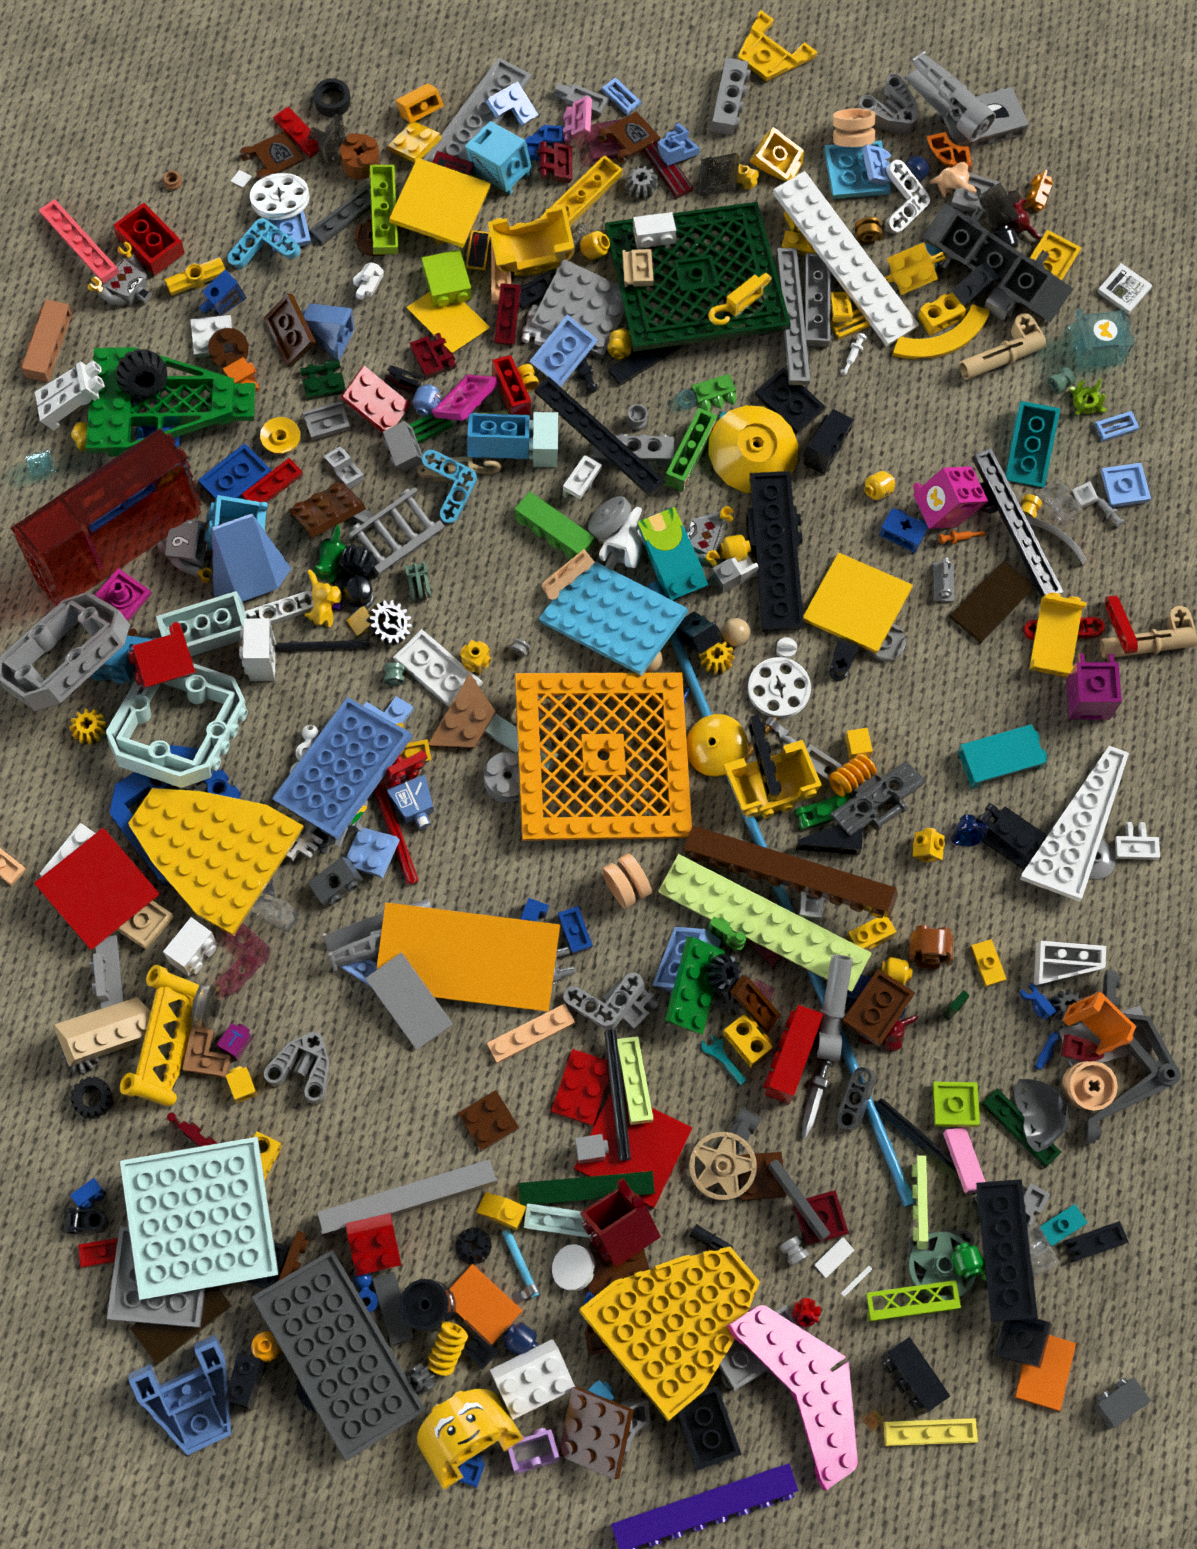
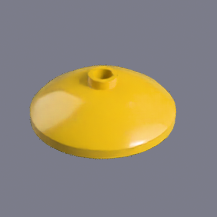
M713 714L700 719L691 728L686 739L689 762L698 772L706 776H725L724 764L742 758L745 759L747 754L748 739L745 730L739 722L727 715ZM716 739L715 745L711 746L710 741Z

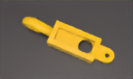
M767 273L760 277L752 276L727 296L726 304L711 308L708 314L711 323L715 325H725L730 321L729 316L719 320L714 315L719 312H730L734 316L738 315L763 295V288L769 284L771 276Z

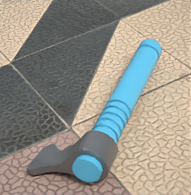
M510 1229L502 1232V1235L526 1285V1288L521 1290V1293H512L513 1301L518 1305L527 1298H535L540 1295V1290L529 1274L530 1272Z

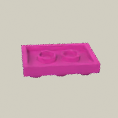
M467 374L432 410L434 417L459 421L467 419L469 414L499 384L496 377Z

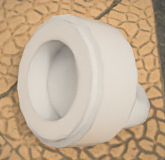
M788 637L780 639L776 646L778 656L788 659L794 657L797 651L796 642Z

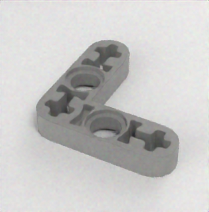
M630 973L622 980L606 1003L601 1002L576 986L568 987L563 993V998L570 1008L603 1029L610 1030L619 1024L644 990L645 984L639 974ZM632 981L635 983L637 981L638 985H633L631 987L630 982ZM577 994L578 998L582 1001L581 1004L576 999L571 1000L570 996ZM619 997H626L627 1001L624 1005L618 1006L615 1004ZM588 1004H596L597 1008L594 1012L588 1013L585 1011ZM601 1012L607 1017L611 1016L612 1020L605 1021L603 1016L600 1015Z

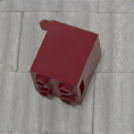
M624 1179L618 1180L617 1189L580 1213L584 1220L581 1223L582 1227L588 1235L591 1234L592 1236L589 1239L590 1243L596 1251L599 1250L606 1262L610 1261L615 1267H618L661 1238L642 1198L629 1188Z

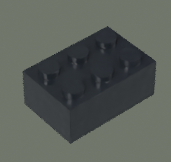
M910 1336L881 1356L883 1359L881 1362L882 1366L888 1374L892 1372L896 1378L895 1385L902 1394L904 1392L910 1399L908 1404L915 1413L919 1412L920 1415L926 1414L950 1397V1394Z
M718 1386L704 1390L703 1393L676 1414L695 1471L742 1455Z

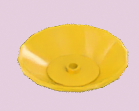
M745 405L728 411L715 423L709 436L708 455L714 471L727 485L743 493H751L750 473L790 471L792 476L798 463V442L792 427L780 414L765 407ZM754 442L759 444L758 448L754 447Z

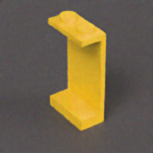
M1049 592L1041 598L1029 670L1068 678L1074 667L1072 665L1082 609L1086 607L1087 602H1083L1081 598L1073 596L1064 598L1054 592Z

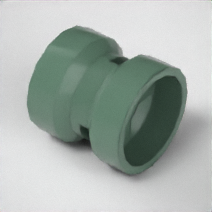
M1063 367L1058 370V374L1049 376L1047 383L1054 393L1060 394L1065 390L1066 386L1070 387L1075 383V376L1068 367Z

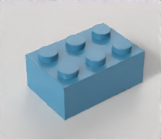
M470 413L468 419L467 457L529 459L530 415Z

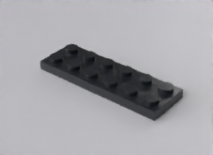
M1022 1179L976 1182L991 1322L1038 1319Z

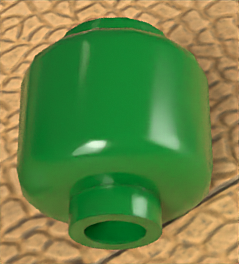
M968 1243L956 1246V1251L951 1255L956 1273L959 1276H964L965 1279L981 1274L984 1261L979 1248L973 1245L969 1246Z

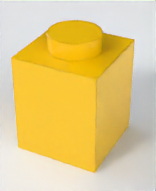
M868 728L848 730L845 735V742L849 761L858 754H863L870 758L873 750Z
M242 1066L233 1068L229 1071V1074L225 1075L237 1104L258 1096L247 1067L242 1068Z

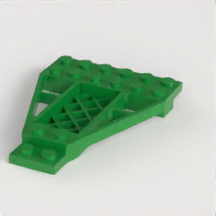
M94 348L93 361L100 365L102 371L97 376L103 380L105 387L98 391L99 399L96 401L91 400L89 403L85 446L87 453L108 452L109 457H130V453L210 425H225L234 421L255 420V383H235L234 378L159 355L163 359L166 368H174L196 376H167L165 387L161 392H158V395L154 397L151 395L150 399L145 400L134 399L124 393L119 387L116 379V369L120 359L125 357L126 353L129 351L133 352V350L139 348ZM206 390L210 394L203 399L199 395ZM166 391L169 395L162 400L159 395ZM183 391H187L189 395L184 399L178 396ZM194 398L199 401L194 407L188 404ZM155 399L158 402L157 405L153 408L147 405ZM175 399L179 403L172 408L168 403ZM135 400L136 402H138V404L133 407V403ZM163 407L168 410L166 413H157ZM183 407L188 410L185 413H178ZM203 407L209 410L208 412H198ZM142 408L148 411L146 413H137ZM132 426H158L157 434L131 442ZM163 426H178L162 432Z

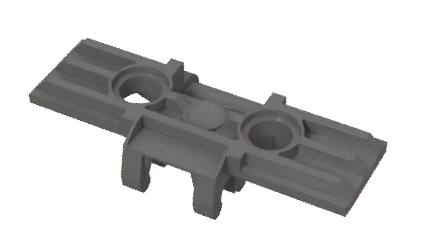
M906 760L888 774L881 777L874 775L854 789L851 793L852 799L832 812L831 816L849 836L867 824H870L878 831L882 828L883 824L900 812L904 813L907 811L908 808L903 799L925 784L926 780ZM897 783L900 789L894 791L890 789L889 784ZM883 803L886 805L892 803L894 807L877 818L878 812L876 808ZM857 806H859L864 813L860 812L857 809Z

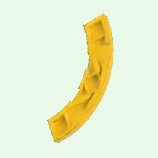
M971 305L969 312L962 322L952 330L937 337L926 339L900 337L897 340L892 356L918 360V358L934 359L951 354L967 345L981 331L987 321L990 310Z

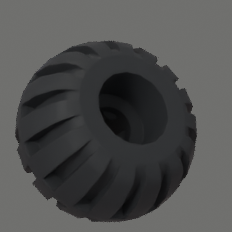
M135 349L133 352L129 351L125 354V357L120 359L116 369L117 383L124 393L134 399H150L151 395L153 397L158 395V392H161L165 387L167 368L163 359L156 353L147 349Z

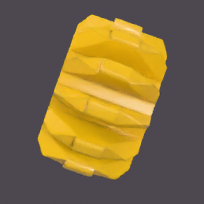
M725 641L723 644L717 643L703 653H699L701 667L707 666L706 672L713 669L714 675L717 674L718 670L724 674L726 668L730 669L732 667L731 662L734 661V655L731 654L733 652L732 647L726 648L727 642Z
M86 708L84 709V714L77 712L78 718H71L73 725L69 727L70 731L73 732V738L79 739L82 745L86 740L89 745H92V739L100 742L98 735H105L104 728L107 727L106 722L103 721V715L98 714L94 709L89 713Z

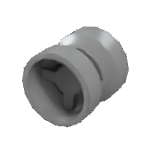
M635 404L628 410L627 424L634 431L644 429L647 424L648 412L643 405Z
M798 1235L779 1246L782 1253L788 1254L787 1262L790 1267L810 1256L806 1249L800 1247L801 1240Z

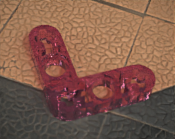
M243 923L234 936L220 929L227 938L245 952L220 979V988L228 995L238 992L270 957L269 946ZM242 933H247L250 935V940L242 944L238 941V937ZM253 943L260 950L262 948H265L263 950L265 953L264 956H256L257 953L255 949L251 947ZM249 963L251 965L250 972L246 974L239 971L240 965ZM234 971L239 977L243 978L241 981H239L238 977L233 982L234 988H225L227 986L225 981H232L235 978V975L232 974Z

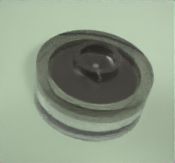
M206 983L199 985L192 1007L191 1025L193 1027L208 1030L212 1028L221 1006L219 986Z

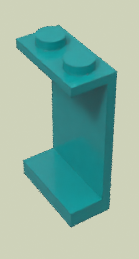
M1032 724L960 745L958 754L972 789L980 787L984 781L1037 766L1039 770L1043 769L1047 763V754L1044 749H1041L1039 733L1037 730H1034Z

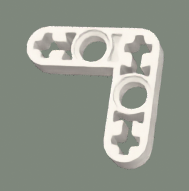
M901 160L889 163L886 168L888 177L907 199L885 221V228L891 234L902 231L930 203V196ZM896 166L898 167L897 173L894 172ZM905 180L911 182V190L906 189L904 185ZM905 207L911 210L910 217L904 214ZM900 218L902 221L898 222L894 228V221Z

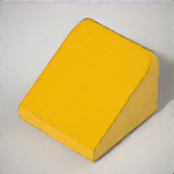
M364 606L346 620L357 637L370 631L367 627L371 623L366 621L370 615Z

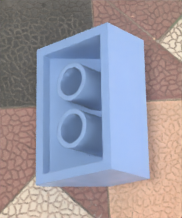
M674 927L652 986L672 993L687 937L697 938L719 948L721 940L706 929Z

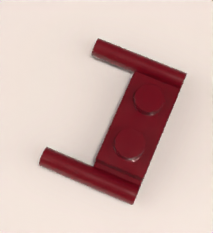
M173 1112L167 1115V1119L172 1127L176 1130L179 1129L199 1147L218 1144L210 1136L207 1138L203 1137L200 1134L202 1130L193 1122L188 1124L183 1121L181 1123Z

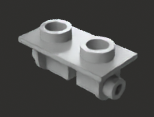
M942 558L941 562L933 563L934 601L954 602V563H951L949 558Z

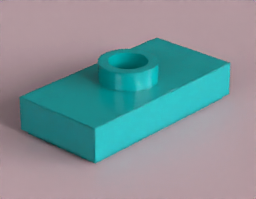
M1074 1204L1037 1229L1049 1247H1052L1088 1222L1076 1204Z

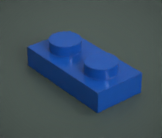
M576 906L559 912L558 918L572 955L593 948L579 907Z

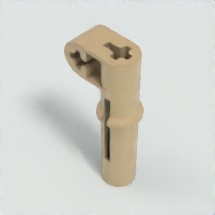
M1026 313L1019 314L1011 328L1014 340L1009 342L1002 341L1001 345L960 361L959 370L963 378L968 380L1005 364L1012 365L1022 357L1045 349L1046 339L1034 318Z
M1176 606L1171 610L1168 617V630L1157 631L1156 629H1151L1150 632L1135 634L1138 643L1137 653L1125 654L1118 637L1100 639L1101 656L1103 659H1108V654H1113L1114 658L1152 652L1156 655L1160 651L1195 647L1197 645V634L1191 613L1184 606Z

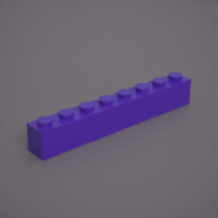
M788 1463L612 1523L611 1528L618 1549H638V1546L646 1543L649 1548L661 1544L660 1538L669 1536L670 1540L684 1536L683 1531L689 1528L692 1529V1532H696L706 1528L705 1523L714 1520L716 1525L728 1521L727 1515L736 1513L737 1517L748 1514L750 1513L749 1508L758 1505L760 1510L771 1506V1500L780 1498L781 1502L795 1498L793 1493L799 1490Z

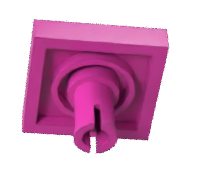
M119 568L95 594L96 597L118 609L127 621L133 617L152 595L149 589Z

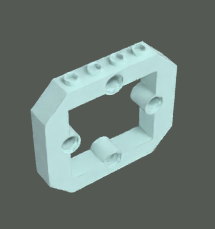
M193 663L195 673L163 683L186 691L188 700L194 704H201L207 699L224 704L215 721L208 724L206 728L207 736L193 761L171 754L170 746L165 741L158 740L148 746L130 740L138 723H145L151 718L150 702L160 686L158 684L142 689L141 685L137 686L135 681L106 730L108 743L118 766L180 788L211 778L213 772L219 769L221 757L228 752L232 737H236L239 724L246 719L248 712L245 706V699L235 678Z

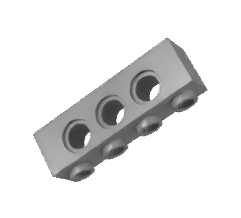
M731 58L725 59L711 132L734 136L735 129H739L741 118L738 117V113H742L744 106L741 98L746 97L747 86L744 84L745 81L749 82L751 70H747L748 61Z
M619 434L616 436L629 449H637V451L632 452L649 467H669L674 458V437L667 435L648 436L645 434L638 436ZM592 445V459L602 466H615ZM654 448V449H656L657 451H656V452H652V451H650L649 449Z

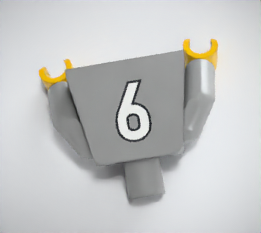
M187 520L178 527L169 530L167 541H160L158 543V550L160 553H165V556L171 560V564L182 572L193 576L199 575L202 582L208 583L210 579L205 578L203 575L206 573L212 575L211 569H199V567H203L207 545V542L204 541L205 530L208 529V524L202 521Z

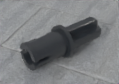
M698 1224L694 1226L689 1237L706 1245V1249L711 1248L714 1251L726 1247L734 1249L731 1244L717 1237V1233L712 1234Z

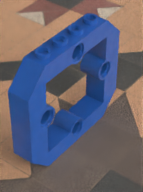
M170 746L171 754L192 761L199 748ZM223 769L214 771L211 778L203 780L207 785L209 793L216 794L214 793L215 790L222 787L224 791L217 795L240 799V791L235 785L230 786L227 782L229 777ZM133 772L115 784L110 815L162 885L172 886L153 865L128 824L133 817V814L129 811L130 807L145 798L152 788L171 789V784L164 782L161 786H155V783L158 781L157 779Z

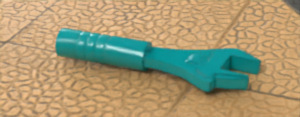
M711 1035L715 1043L709 1047L702 1041V1051L718 1059L740 1086L747 1082L746 1078L726 1056L722 1039L719 1040Z

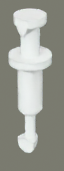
M858 333L856 343H851V351L846 359L847 365L840 372L842 376L847 374L849 366L854 363L858 353L863 351L861 344L866 340V335Z

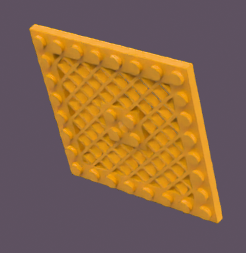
M515 673L522 841L688 838L692 828L682 673H644L642 676L637 673ZM616 695L627 696L621 701ZM637 695L648 696L642 701ZM553 696H564V697H563L560 701H558V700H557L555 697H553ZM575 696L585 697L581 701H579ZM596 696L606 697L602 701H600ZM630 697L638 704L633 711L625 705V702ZM546 698L555 705L550 711L541 705ZM567 698L576 705L571 711L562 705ZM588 698L597 705L592 711L583 705ZM609 698L618 705L613 711L604 705ZM650 698L659 704L654 711L645 704ZM558 708L566 715L560 722L552 715ZM578 708L587 715L582 721L573 715ZM599 708L608 715L603 721L594 715ZM620 708L629 715L624 721L615 715ZM640 708H643L649 714L645 721L636 715ZM661 708L663 719L656 714ZM538 710H540V711L545 715V716L540 720V722H539ZM589 718L598 725L593 732L584 725ZM610 718L619 725L614 731L605 725ZM631 718L640 725L635 731L626 725ZM651 718L660 724L656 731L647 725ZM547 719L556 725L551 732L542 725ZM568 719H571L577 725L572 732L563 725ZM600 728H601V729L604 730L607 734H596V733H597V732L600 730ZM621 728L630 735L625 742L624 734H616ZM642 728L651 735L646 741L637 735ZM662 728L664 731V739L658 735ZM558 729L567 735L562 742L553 736ZM579 729L586 733L581 734V741L574 735ZM539 730L546 736L541 742ZM632 738L641 745L636 752L627 745ZM653 738L662 745L657 751L648 745ZM548 739L557 746L551 753L543 746ZM569 739L578 745L573 752L564 746ZM643 748L652 755L647 762L638 755ZM664 748L665 760L659 755ZM559 749L568 756L563 763L554 756ZM580 749L582 761L575 756ZM540 751H542L547 756V758L542 763ZM606 751L609 759L605 761L600 760L597 755L598 752ZM625 751L631 755V757L626 762ZM654 758L663 765L658 772L649 765ZM571 759L579 766L574 773L565 766ZM633 759L642 765L637 772L628 765ZM549 760L558 766L553 773L544 767ZM644 769L653 775L648 783L639 776ZM665 769L666 780L660 775ZM560 770L569 776L564 783L555 777ZM581 770L582 777H590L585 783L576 776ZM541 771L548 777L543 783ZM626 771L632 776L627 783L620 778L626 776ZM599 777L611 778L606 783H604ZM614 779L622 786L617 794L608 786ZM635 779L643 786L638 793L629 786ZM655 779L665 786L659 793L650 786ZM550 780L559 787L554 794L545 788ZM571 780L581 787L575 794L566 787ZM592 780L601 786L596 794L587 787ZM646 789L654 796L650 803L640 796ZM666 789L668 801L661 796ZM583 790L591 797L586 804L577 797ZM603 790L613 797L607 804L598 797ZM624 790L634 797L628 804L619 796ZM561 791H564L570 797L565 804L556 798ZM542 792L549 797V799L544 804ZM594 800L602 807L597 815L588 807ZM615 800L624 807L618 814L609 807ZM635 800L645 807L639 814L631 807ZM656 800H659L666 807L660 814L651 806ZM551 801L560 808L555 815L546 808ZM572 801L581 807L576 815L567 808ZM606 810L612 817H600V815ZM627 810L632 816L621 815ZM648 810V811H649L651 814H653L654 816H642V815ZM668 810L669 816H663ZM564 811L569 817L558 816ZM583 811H585L591 817L579 816L582 814Z

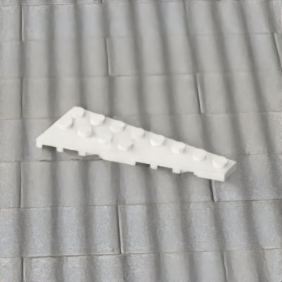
M1108 746L1022 873L1020 880L1079 902L1082 900L1129 755L1128 752Z

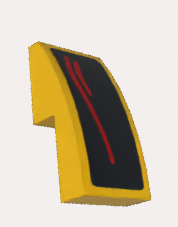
M471 231L466 269L486 271L491 240L489 232Z

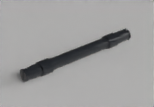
M350 639L348 641L277 642V651L357 650V648H370V640Z

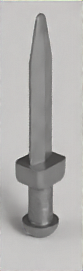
M822 1058L819 1060V1063H821L817 1076L812 1079L811 1085L813 1087L803 1118L802 1138H806L814 1124L823 1090L828 1085L826 1075L829 1066H832L831 1060Z

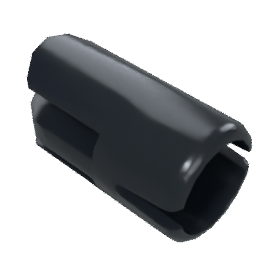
M390 365L387 369L390 375L385 374L384 382L387 385L415 394L416 389L402 385V383L419 388L421 383L407 378L405 375L423 381L424 376Z

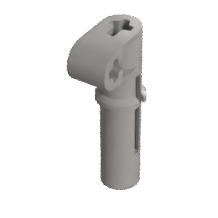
M831 955L824 1004L820 1008V1013L823 1014L820 1023L816 1046L817 1058L835 1061L840 1059L842 1021L847 1015V1012L844 1010L853 959L848 956Z

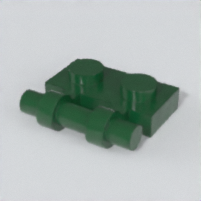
M328 360L324 364H308V367L300 368L301 376L310 375L309 379L303 380L307 401L343 394L346 390L342 372L334 374L333 371L341 368L339 361L331 362V360ZM325 371L328 373V375L316 377L315 374Z

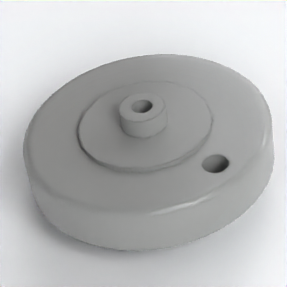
M617 496L606 501L592 515L588 523V531L596 539L610 536L627 520L631 512V504L623 496Z

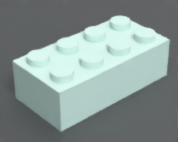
M237 591L156 616L161 637L170 635L169 626L174 622L180 624L190 656L242 641L240 639V626H244V619H247L242 600Z

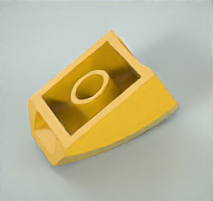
M773 127L761 139L750 158V163L774 177L789 181L797 175L803 164L804 150Z

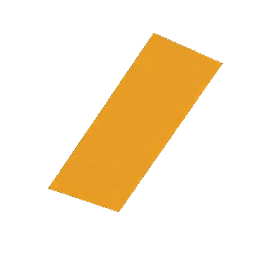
M385 902L377 969L402 952L434 997L549 1012L560 924Z

